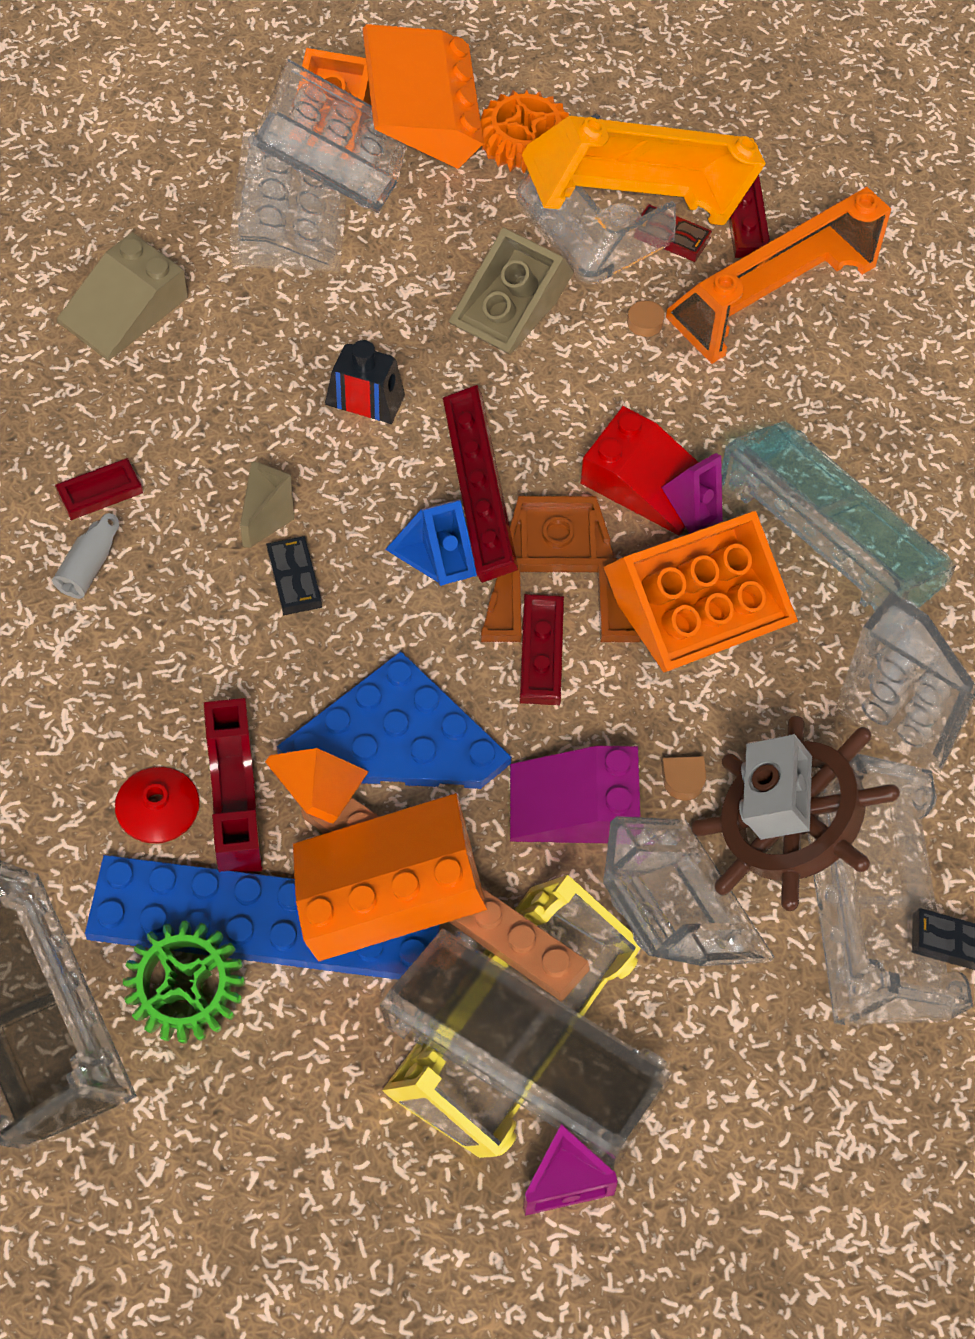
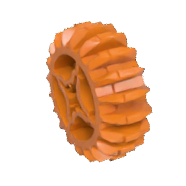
M527 89L524 94H518L513 90L509 97L500 94L497 101L490 100L487 109H483V114L481 115L484 140L482 150L486 151L488 159H495L497 167L507 164L510 172L515 167L521 168L524 174L527 167L522 154L526 146L567 118L569 113L563 109V103L554 102L553 96L543 98L541 91L534 95L529 94Z

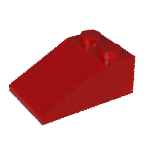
M622 406L583 457L580 484L680 536L685 529V525L662 487L699 462L656 422Z

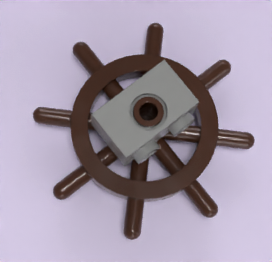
M792 716L788 720L787 736L746 744V762H743L734 754H726L722 758V766L736 778L726 794L721 816L694 821L691 826V830L696 836L723 833L727 846L737 857L732 865L715 882L714 888L718 894L727 895L749 871H752L763 878L782 881L781 905L786 911H794L799 905L800 879L825 870L838 859H842L857 872L868 870L870 866L869 858L852 846L863 824L866 806L893 802L900 796V790L894 784L864 789L857 772L850 765L852 759L871 740L872 735L868 728H858L838 750H835L822 743L804 741L805 722L800 716ZM812 767L820 768V770L811 778ZM837 777L840 793L818 797ZM837 812L829 827L818 819V815ZM746 828H751L757 834V838L751 844H749ZM808 833L816 839L813 843L801 849V835ZM783 836V854H767L766 852Z

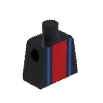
M367 340L344 345L331 372L325 405L392 424L405 397L396 359L391 355L375 351L374 345Z

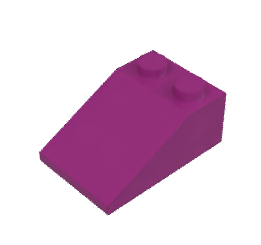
M592 746L510 764V842L637 843L641 823L638 746Z

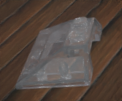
M616 816L610 822L603 884L611 895L613 907L624 916L631 927L634 941L648 956L698 966L768 963L775 958L732 890L727 895H720L715 891L714 885L720 878L721 873L697 836L693 834L686 820Z

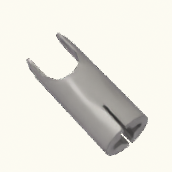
M111 513L104 514L100 521L93 522L85 534L77 537L52 579L53 585L61 593L76 599L84 597L109 555L113 536L119 528V520L115 515ZM108 519L112 520L113 526L108 524Z

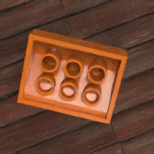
M366 24L362 29L374 129L457 169L460 168L484 144L469 44L462 38L454 37L443 30Z
M756 511L625 556L603 567L617 605L663 673L798 622Z
M457 793L293 843L295 896L303 940L318 962L487 910Z

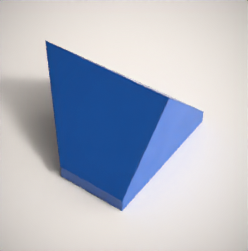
M460 499L421 509L385 549L438 582L440 586L477 576Z

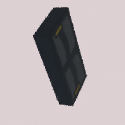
M305 536L266 543L283 616L322 608V600Z
M919 908L913 913L912 953L975 970V923Z

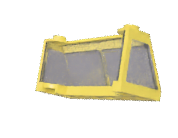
M569 875L531 887L515 908V911L589 961L590 971L561 1002L492 952L485 949L382 1090L392 1100L479 1158L500 1156L512 1146L517 1137V1134L514 1132L516 1121L513 1119V1116L607 981L617 976L623 979L629 975L638 962L635 956L644 945L641 940Z

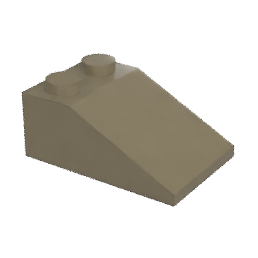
M503 227L448 322L511 355L557 303L574 271L563 256Z
M131 232L105 252L57 317V322L106 360L110 361L188 298L184 269Z

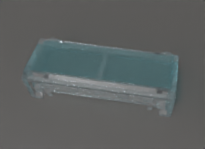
M782 421L737 437L726 445L722 463V496L731 502L739 495H742L741 500L745 504L755 498L863 592L859 603L864 607L870 604L875 611L876 619L871 622V626L884 637H887L949 585L956 564L950 559L948 554L941 549H937L810 442L802 431L796 430L787 421Z

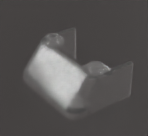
M598 113L590 116L596 119H601ZM528 170L516 188L517 206L554 252L566 259L574 271L573 275L582 283H600L675 241L676 204L673 201L643 216L633 206L626 203L612 204L601 210L581 186H575L570 198L565 197L566 199L560 209L544 208Z

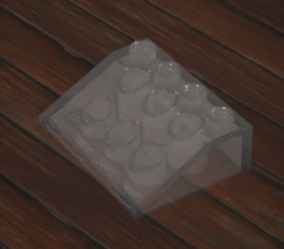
M290 59L286 61L252 141V145L258 147L265 155L280 159L291 165L298 173L311 176L322 182L326 188L338 191L353 199L359 206L369 208L376 213H379L398 183L407 147L406 144L374 129L371 105Z
M243 131L229 237L232 267L340 272L350 161L280 133Z
M890 592L863 626L835 711L859 727L868 728L873 736L939 777L975 701V683L928 614L921 611L913 602L902 599Z

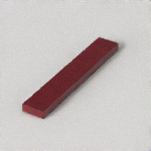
M478 385L443 397V403L476 573L479 580L483 583L517 571L518 565L483 396Z

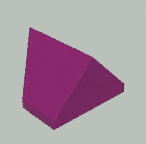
M714 453L662 487L690 534L723 521L721 455Z
M561 1124L525 1192L523 1203L525 1216L615 1195L618 1183L616 1173Z

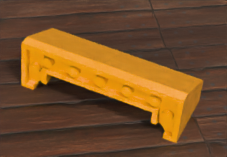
M568 116L530 142L522 154L544 208L560 209L566 199L565 197L570 198L575 186L684 197L690 210H696L700 206L711 214L708 221L710 224L715 225L726 224L766 164L754 139L747 136L716 134L578 116Z

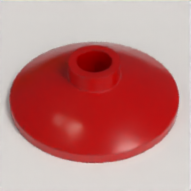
M167 767L147 768L132 775L119 789L115 799L116 818L121 828L136 840L145 843L168 842L183 835L193 825L199 812V795L193 782L180 771ZM156 794L163 796L158 802L148 800L149 797Z

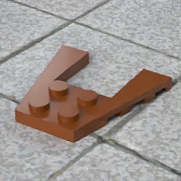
M518 496L510 525L518 570L497 577L484 627L481 631V642H521L520 572H598L600 642H640V637L617 605L603 568L617 561V558L614 557L610 545V536L597 497Z

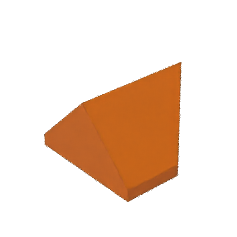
M318 748L270 755L265 761L307 814L332 824L338 819L369 772Z

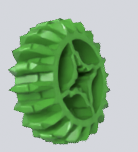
M188 921L181 922L179 935L175 934L170 924L163 925L164 939L160 940L154 932H150L147 934V938L153 946L149 950L139 944L134 947L135 952L143 958L140 963L133 960H128L126 963V967L133 972H137L136 977L124 978L123 985L127 988H137V991L127 995L125 1002L128 1005L142 1004L133 1012L132 1017L136 1021H141L150 1016L144 1027V1030L152 1034L162 1024L160 1038L164 1041L171 1039L175 1029H177L178 1041L182 1044L188 1042L189 1029H193L195 1037L202 1041L206 1038L203 1025L208 1023L210 1028L218 1033L222 1030V1027L215 1018L220 1013L229 1020L233 1019L234 1013L225 1007L227 1001L235 1004L242 1002V996L231 992V987L244 986L245 979L238 975L231 976V973L242 968L243 963L240 959L226 960L236 949L232 943L218 948L223 939L221 932L215 931L206 940L208 927L203 923L196 927L193 935H191V926ZM183 947H195L210 953V955L202 961L198 958L194 962L183 964L175 958L171 951ZM161 961L165 969V980L156 989L157 994L151 997V975L157 963ZM173 965L188 977L194 975V980L189 981L193 984L190 989L196 996V999L180 987L174 988V984L180 983L176 981L178 974L173 969ZM218 967V989L213 1000L208 1004L203 994V984L212 975L211 971ZM178 1000H186L194 1007L197 1014L185 1018H174L162 1014L158 1009L165 1004L171 1005Z

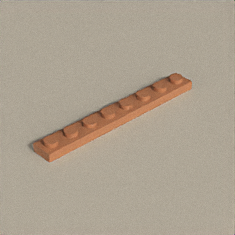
M354 798L350 799L334 824L307 814L303 808L301 809L303 818L324 834L380 817ZM482 888L487 910L449 921V923L562 1002L590 971L589 961Z

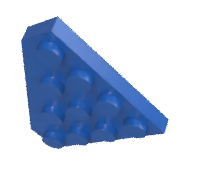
M399 652L277 746L278 754L313 748L321 749L369 771L362 781L363 784H380V781L405 782L407 786L439 787V784L464 785V788L481 789L511 764L512 758L402 652Z

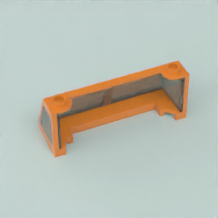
M865 187L698 283L667 308L666 318L713 364L726 356L727 346L724 343V338L729 334L730 327L727 325L728 317L824 261L828 262L836 271L841 270L845 265L856 266L862 275L875 268L891 208L871 189Z

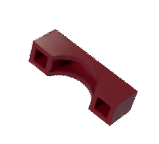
M246 698L204 702L206 740L213 798L214 845L218 871L242 873L262 871Z

